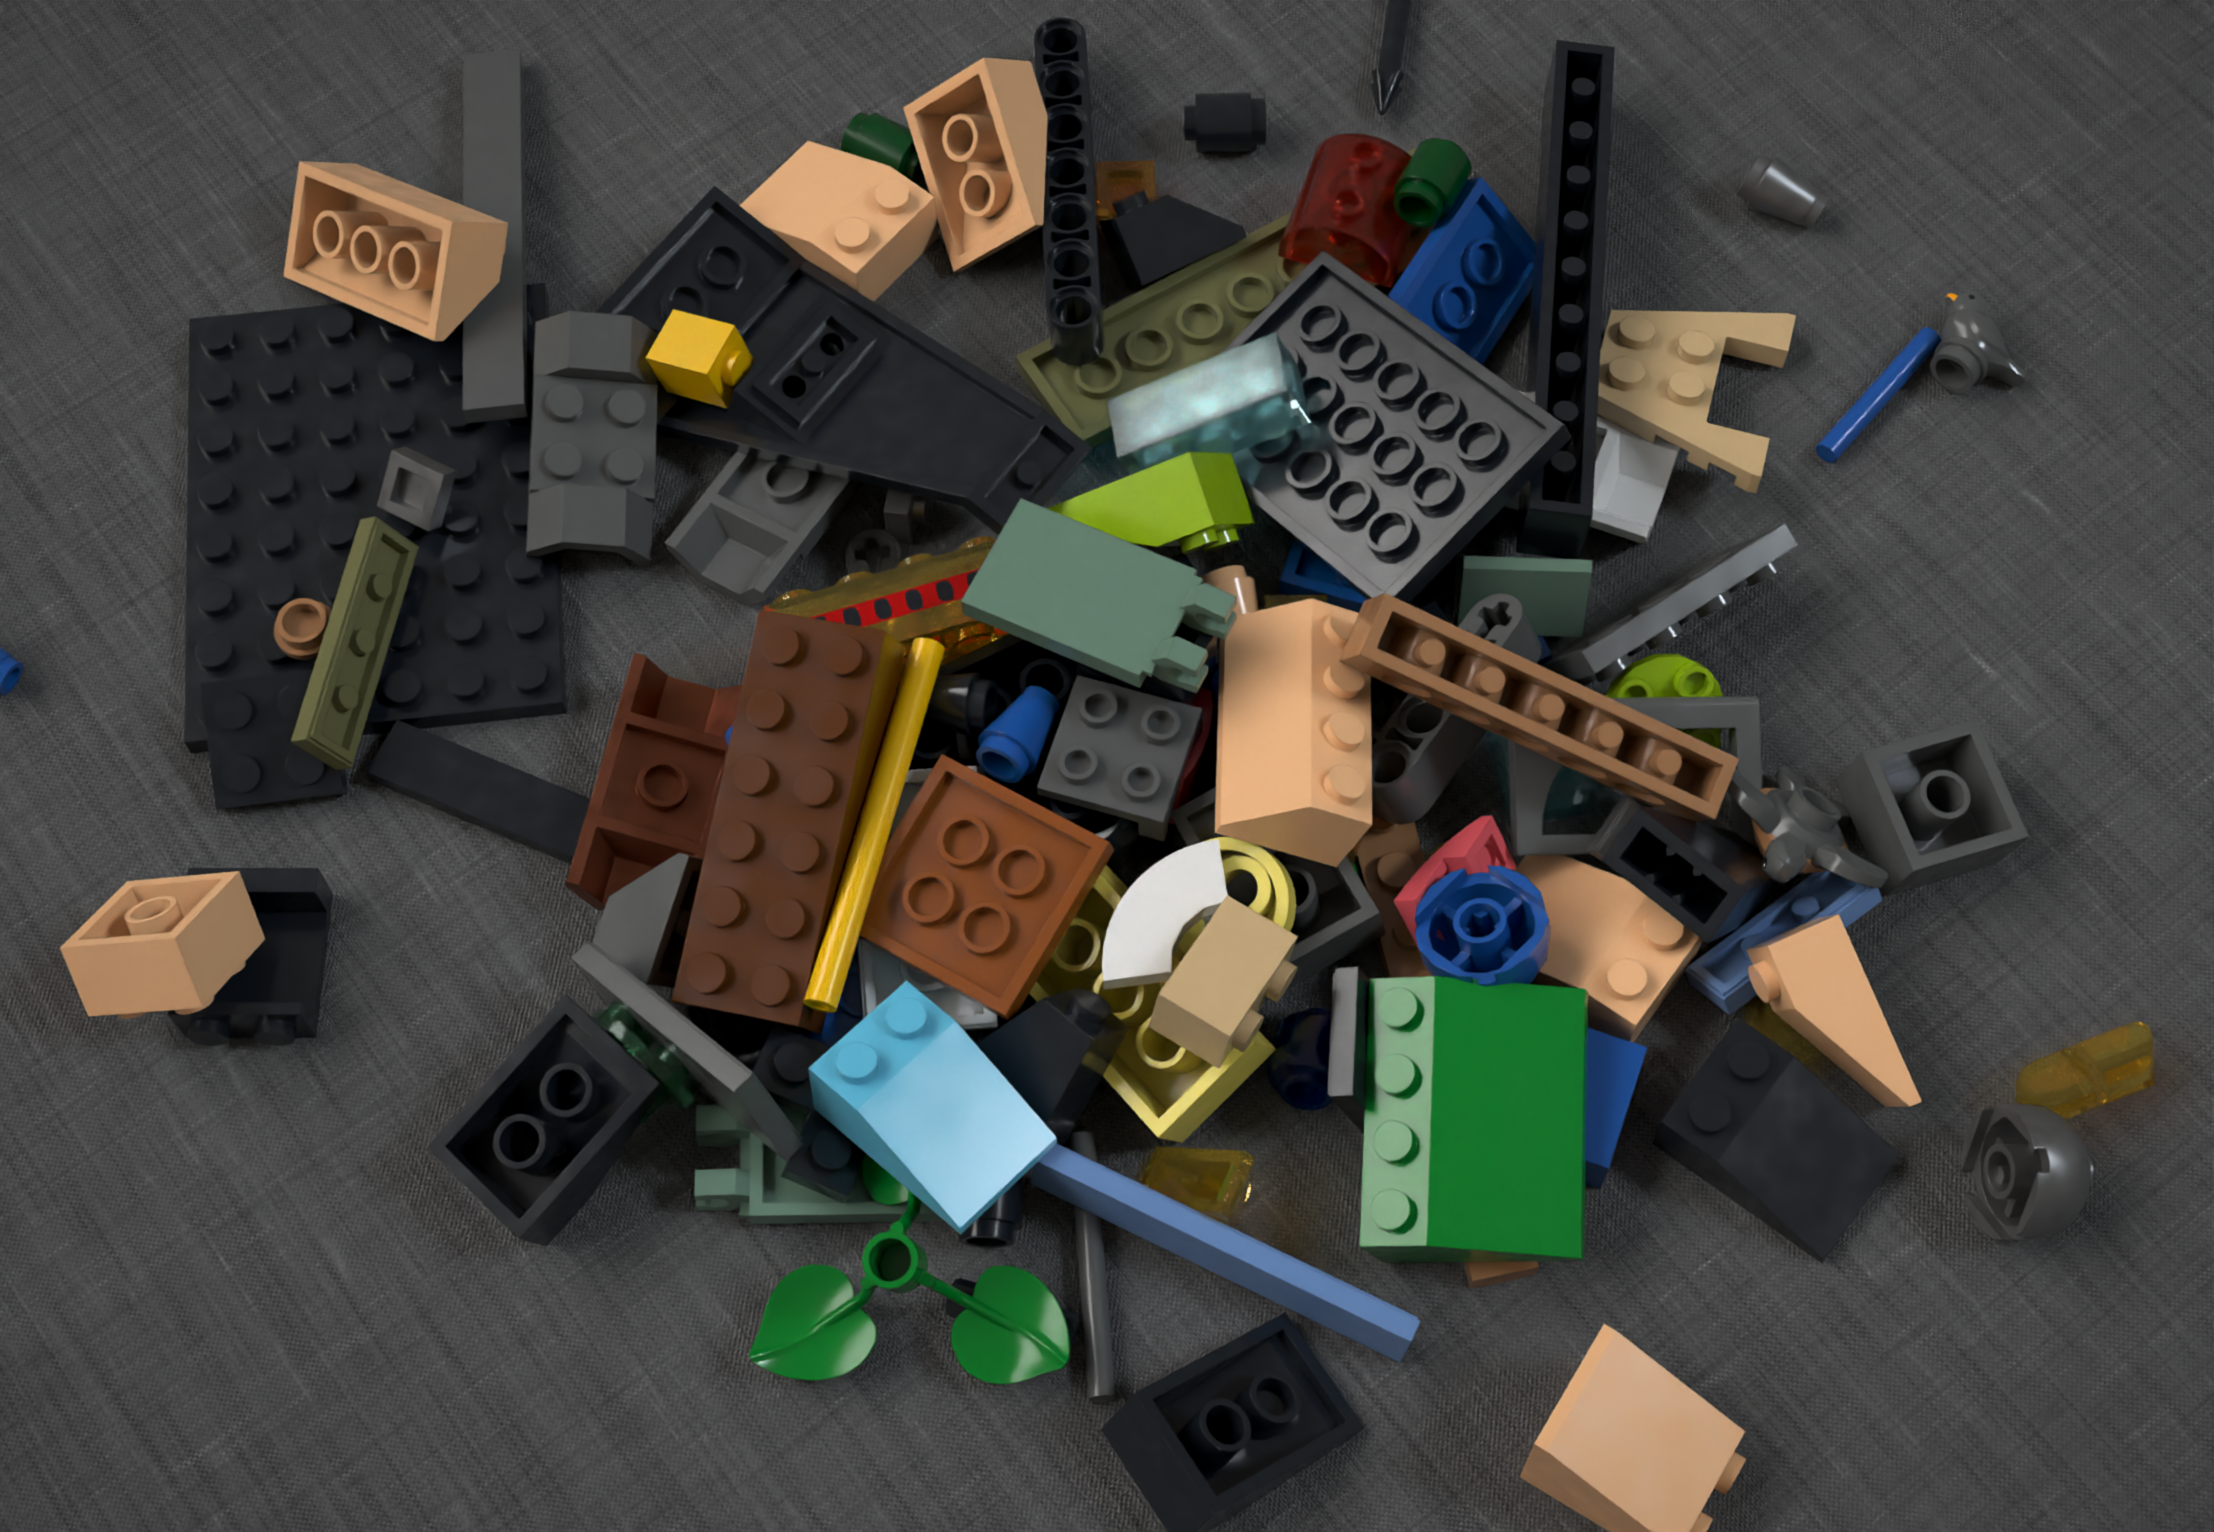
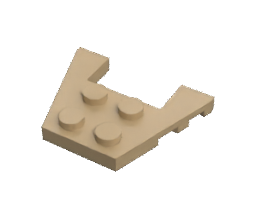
M1611 310L1600 350L1597 415L1651 443H1654L1659 436L1688 451V462L1706 471L1713 464L1735 475V486L1756 494L1762 477L1770 438L1708 423L1709 408L1722 354L1783 368L1789 351L1796 315L1789 313Z

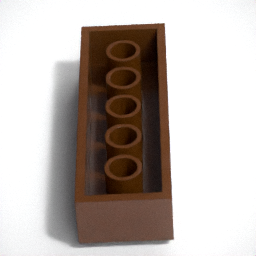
M759 609L672 996L673 1002L700 1011L771 1025L776 1023L787 1028L822 1034L826 1012L812 1009L805 1005L803 1001L895 701L906 647L887 631Z

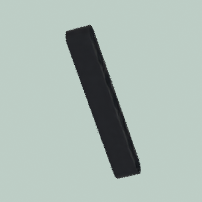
M1058 17L1042 23L1034 36L1036 80L1048 115L1044 222L1042 226L1046 312L1053 355L1060 362L1067 365L1081 366L1096 360L1103 352L1105 344L1091 87L1084 27L1073 19Z

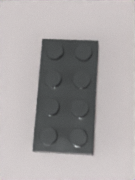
M1785 523L1735 542L1540 666L1583 686L1590 684L1596 679L1598 682H1602L1632 664L1630 656L1647 647L1649 650L1655 649L1679 635L1683 631L1680 626L1681 624L1697 615L1699 618L1705 617L1733 600L1730 593L1746 584L1753 586L1781 570L1783 566L1778 558L1798 544Z

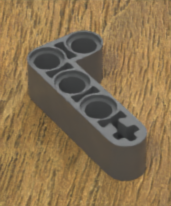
M1500 593L1480 600L1458 626L1536 664L1541 656L1542 646L1519 600L1512 595ZM1408 694L1380 732L1371 729L1372 815L1399 825L1412 823L1422 818L1430 810L1488 730Z

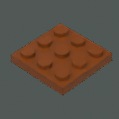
M942 754L886 844L858 938L1007 1021H1011L1016 1016L1113 854L1114 848L1109 841Z

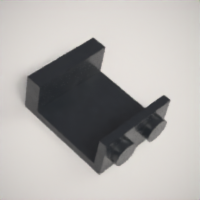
M188 868L187 876L240 871L265 940L245 961L244 968L232 975L214 995V1000L209 1006L198 1012L185 1015L177 1014L175 1010L168 1011V1015L175 1025L190 1041L208 1046L224 1045L228 1043L229 1038H254L260 1043L273 1046L292 1044L295 1038H316L333 892L318 868Z

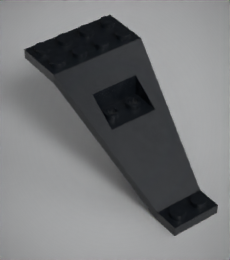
M715 185L595 312L633 316L656 331L658 335L673 309L735 325L753 356L754 361L751 365V371L734 388L728 408L668 393L657 377V434L960 505L998 535H1000L1020 498L1045 507L1086 459L1092 449L1091 446L1041 406L806 260ZM826 342L833 343L840 349L841 353L835 356L827 355L822 351L820 345ZM788 384L796 385L801 389L803 395L799 398L788 397L783 392L782 387Z

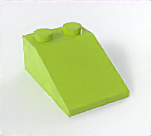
M1187 452L1046 508L1133 544L1156 547L1180 546L1183 554L1203 549L1204 553L1234 544L1239 541L1237 530L1255 524L1231 453Z

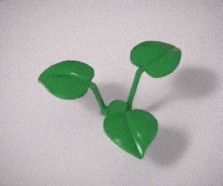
M865 1154L862 1162V1176L870 1196L883 1205L895 1206L908 1202V1207L899 1221L892 1223L890 1231L874 1236L867 1243L862 1255V1266L866 1276L861 1279L862 1289L860 1293L855 1296L854 1286L850 1278L837 1268L819 1264H810L797 1268L785 1276L774 1288L767 1301L758 1334L749 1352V1358L756 1365L787 1378L817 1381L841 1377L861 1366L876 1345L877 1327L872 1318L861 1309V1307L870 1302L875 1289L881 1287L893 1293H907L917 1288L920 1284L966 1308L953 1323L951 1330L952 1348L959 1364L969 1374L987 1383L998 1385L1016 1384L1063 1369L1070 1359V1335L1064 1313L1052 1292L1036 1276L1021 1268L992 1266L986 1269L976 1282L973 1297L927 1272L928 1259L924 1249L919 1243L907 1236L908 1229L920 1213L921 1200L869 1155Z

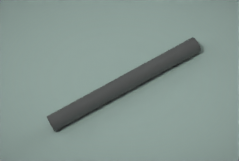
M1089 1131L1071 1133L1068 1136L1069 1149L1097 1162L1095 1134ZM1074 1205L1088 1400L1090 1402H1108L1116 1399L1102 1218Z

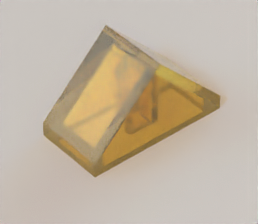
M1155 1147L1140 1184L1235 1229L1252 1190L1255 1157L1247 1151Z

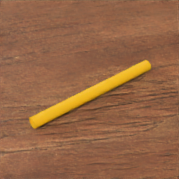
M920 637L913 640L803 1001L808 1007L821 1012L834 1013L837 1011L945 651L942 644L929 638Z

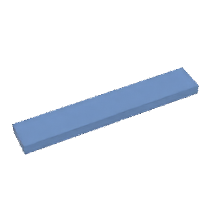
M1056 1144L1033 1166L1030 1184L1399 1363L1411 1344L1421 1322L1418 1320V1317L1059 1144Z

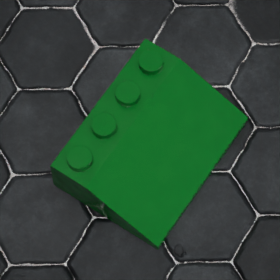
M1441 976L1370 979L1360 1247L1383 1263L1584 1261L1588 992L1586 989L1523 983L1485 987L1476 984L1479 981L1473 979L1474 983H1470L1453 977Z

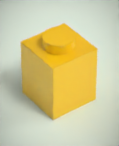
M675 309L672 310L646 356V360L666 392L723 408L729 407L734 388L751 371V365L754 361L735 325Z

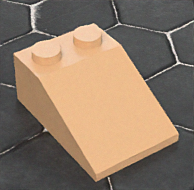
M983 57L903 107L929 193L935 197L936 216L953 272H962L1043 226L1048 115L1031 61Z
M807 141L740 205L806 260L873 302L939 238L935 197L889 165L811 141Z
M1526 855L1514 871L1525 875L1541 892L1551 927L1547 960L1530 984L1586 989L1588 992V1027L1634 1042L1683 975L1684 969L1696 957L1702 939L1625 878L1565 855Z

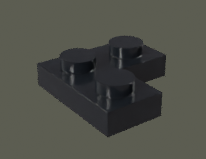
M773 1023L752 1072L777 1104L806 1116L799 1132L803 1145L789 1158L781 1177L844 1203L849 1196L866 1153L814 1109L808 1068L831 1047Z

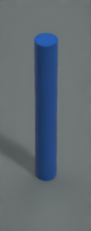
M1928 327L1922 328L1816 446V452L1820 458L1828 463H1834L1933 353L1941 342L1940 336L1933 329Z

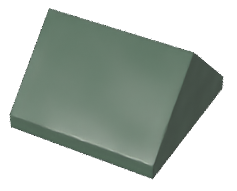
M1462 556L1455 560L1456 626L1458 627L1470 610L1480 600L1490 595L1502 593L1512 595L1519 600L1536 636L1582 637L1592 574V560Z

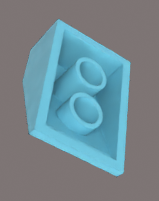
M905 981L808 1068L814 1109L960 1235L1057 1144V1137L960 1025L908 981Z

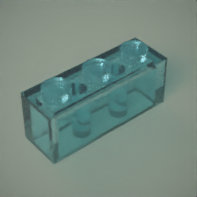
M1276 332L1107 400L1117 457L1131 475L1187 452L1233 454L1266 440L1279 438L1291 430L1311 423L1298 365Z

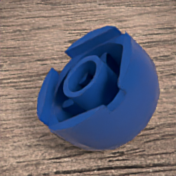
M1487 865L1489 873L1477 872L1467 875L1466 868L1449 873L1430 886L1416 908L1415 922L1417 927L1415 937L1423 964L1431 976L1453 977L1470 983H1474L1473 979L1479 980L1476 983L1477 985L1485 987L1510 983L1530 984L1535 979L1547 960L1551 927L1541 892L1525 875L1503 866ZM1437 930L1441 931L1445 941L1437 937Z

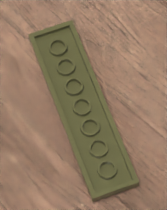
M1415 147L1246 235V238L1218 250L1104 309V349L1101 355L1093 362L1081 366L1067 365L1060 362L1053 355L1049 338L1015 356L1017 371L1043 408L1093 449L1164 411L1323 250L1383 294L1392 290L1435 226L1433 225L1428 228L1412 226L1401 219L1394 208V187L1417 148Z

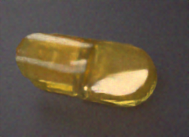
M2140 1021L2125 1023L2031 1062L2020 1071L2016 1080L2015 1089L2018 1104L2047 1107L2067 1120L2154 1086L2156 1079L2154 1073L2153 1034L2149 1026Z

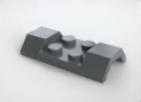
M569 310L537 321L535 324L526 556H543L563 549L617 552L637 564L650 565L658 384H656L657 376L646 360V356L658 337V333L633 316Z
M792 384L784 391L791 398H799L803 395L801 389ZM736 452L666 540L665 546L701 583L750 607L767 599L798 557L803 560L807 557L863 482Z

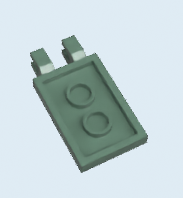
M1020 498L961 600L962 612L966 616L1136 687H1141L1146 676L1152 677L1154 675L1162 681L1194 693L1198 692L1208 673V666L1204 664L1208 657V650L1178 636L1173 637L1180 623L1182 622L1190 628L1226 640L1237 619L1236 613L1232 611L1236 605V596L1208 583H1203V578L1197 576V569Z
M777 1104L799 1133L806 1116ZM719 1105L696 1106L695 1131L697 1146L732 1147L740 1144V1169L695 1170L694 1196L696 1211H732L740 1207V1218H749L750 1224L897 1222L908 1207V1202L887 1206L874 1200L864 1184L862 1164L849 1196L844 1203L783 1178L781 1175L787 1161ZM921 1201L920 1213L914 1222L944 1221Z

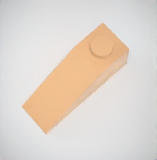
M1839 914L1816 918L1746 950L1753 964L1748 967L1751 984L1759 998L1765 1003L1769 1002L1772 1010L1885 1107H1911L1922 1102Z

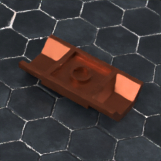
M634 653L565 885L567 888L592 907L604 910L610 895L677 853L704 858L729 747L724 735L734 725L743 684L721 689L706 687L668 676L647 656Z

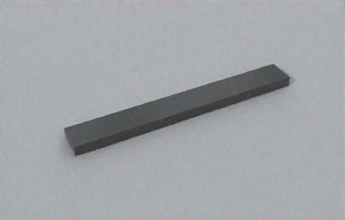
M520 49L464 54L463 206L509 223L500 281L463 320V413L467 423L528 417L524 62Z

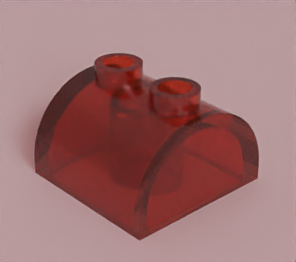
M1344 133L1325 139L1315 151L1279 244L1278 256L1309 265L1324 250L1364 280L1392 288L1414 226L1401 219L1395 211L1394 187L1412 156L1389 141L1366 134Z

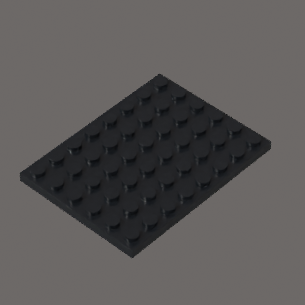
M545 283L526 285L528 417L467 423L463 413V321L444 341H433L346 303L189 319L184 743L190 753L208 752L200 683L314 668L317 658L298 660L287 656L281 651L274 638V624L277 615L284 605L299 598L319 601L332 610L360 519L374 516L413 542L419 549L362 735L388 733L396 720L419 729L567 714L560 551L543 556H526L534 335L536 322L550 317L549 296ZM406 446L457 471L441 527L427 531L377 507L392 450Z

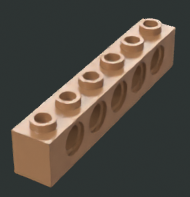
M1386 593L1363 602L1339 659V662L1654 808L1690 820L1704 821L1716 819L1739 758Z

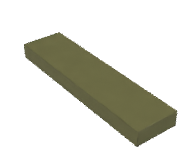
M376 516L360 519L291 738L293 744L335 770L348 769L353 766L419 549L417 545Z

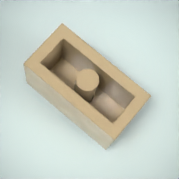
M1227 895L1158 993L1148 1027L1219 1069L1233 1047L1241 1052H1245L1253 1041L1264 1020V1016L1257 1012L1268 997L1278 1002L1290 985L1298 968L1289 962L1298 936Z

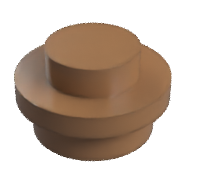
M309 598L295 599L284 605L279 611L274 624V638L281 651L287 656L298 660L317 658L332 610L327 605Z

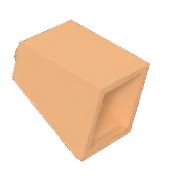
M1603 1324L1534 1443L1520 1478L1609 1532H1707L1713 1518L1701 1511L1713 1489L1726 1496L1738 1476L1746 1458L1734 1451L1745 1431L1623 1335L1608 1325Z

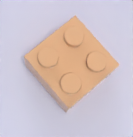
M240 871L127 881L60 947V950L88 1017L118 1014L120 1018L130 1019L147 1012L175 1010L177 1014L185 1015L206 1008L213 1002L214 995L231 976L244 968L245 961L262 944L265 937Z

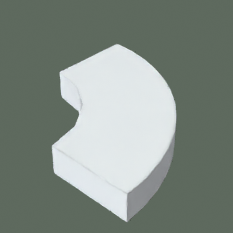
M1218 839L1200 842L1166 856L1145 871L1129 887L1117 905L1106 931L1102 956L1104 990L1165 982L1172 975L1173 954L1184 933L1202 918L1213 915L1228 895Z

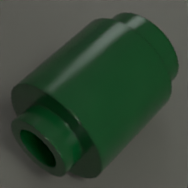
M861 112L852 118L844 132L841 151L889 165L914 183H918L924 177L908 127L878 113L866 115Z
M1439 138L1426 139L1418 145L1394 187V208L1399 217L1415 227L1428 228L1448 215L1472 171L1471 162L1459 145L1450 140Z

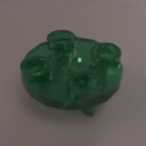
M613 1001L605 1010L599 1008L591 1016L663 1084V1087L637 1127L666 1100L684 1112L694 1103L693 1095L698 1091V1088L687 1077L690 1071L664 1045L661 1044L652 1052L649 1049L651 1045L640 1033L643 1028L626 1009L616 1001Z

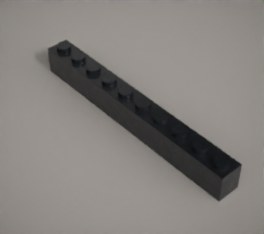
M1557 40L1545 85L1526 397L1561 421L1572 438L1519 492L1516 553L1562 559H1579L1593 516L1615 47Z

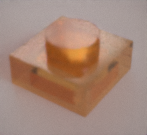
M1154 160L1096 162L1098 223H1100V220L1116 214L1112 203L1126 196L1145 190L1148 198L1156 197Z

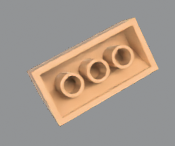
M299 161L283 277L430 340L444 341L499 283L509 223L358 164Z
M1311 598L1237 615V619L1226 640L1220 639L1215 833L1337 867L1372 826L1371 676L1339 662L1359 613Z

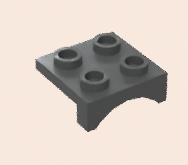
M1077 675L1037 785V794L1138 822L1139 835L1165 841L1183 772L1202 732V708Z

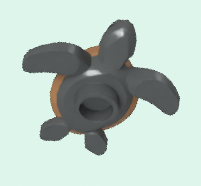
M1782 766L1775 774V779L1780 789L1766 787L1760 791L1736 770L1734 771L1727 792L1751 817L1754 837L1760 854L1764 857L1762 870L1771 879L1784 884L1797 874L1817 873L1827 870L1859 884L1874 888L1883 887L1888 879V873L1848 851L1847 842L1839 827L1848 826L1852 822V818L1845 805L1835 800H1829L1816 790L1807 787L1805 781L1787 766Z

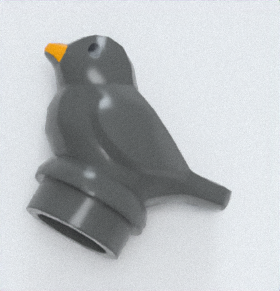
M1973 292L1960 295L1948 293L1945 297L1948 317L1941 328V342L1935 349L1934 357L1930 362L1931 373L1936 381L1944 388L1957 393L1967 392L1972 386L1980 384L1986 376L1997 378L2014 387L2022 385L2028 376L2027 372L2010 358L1998 326L1988 316L1984 298L1978 293Z

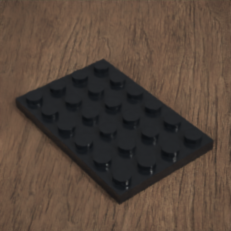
M1324 250L1154 420L1163 434L1186 452L1231 453L1248 503L1368 600L1386 593L1408 604L1572 438L1561 421Z

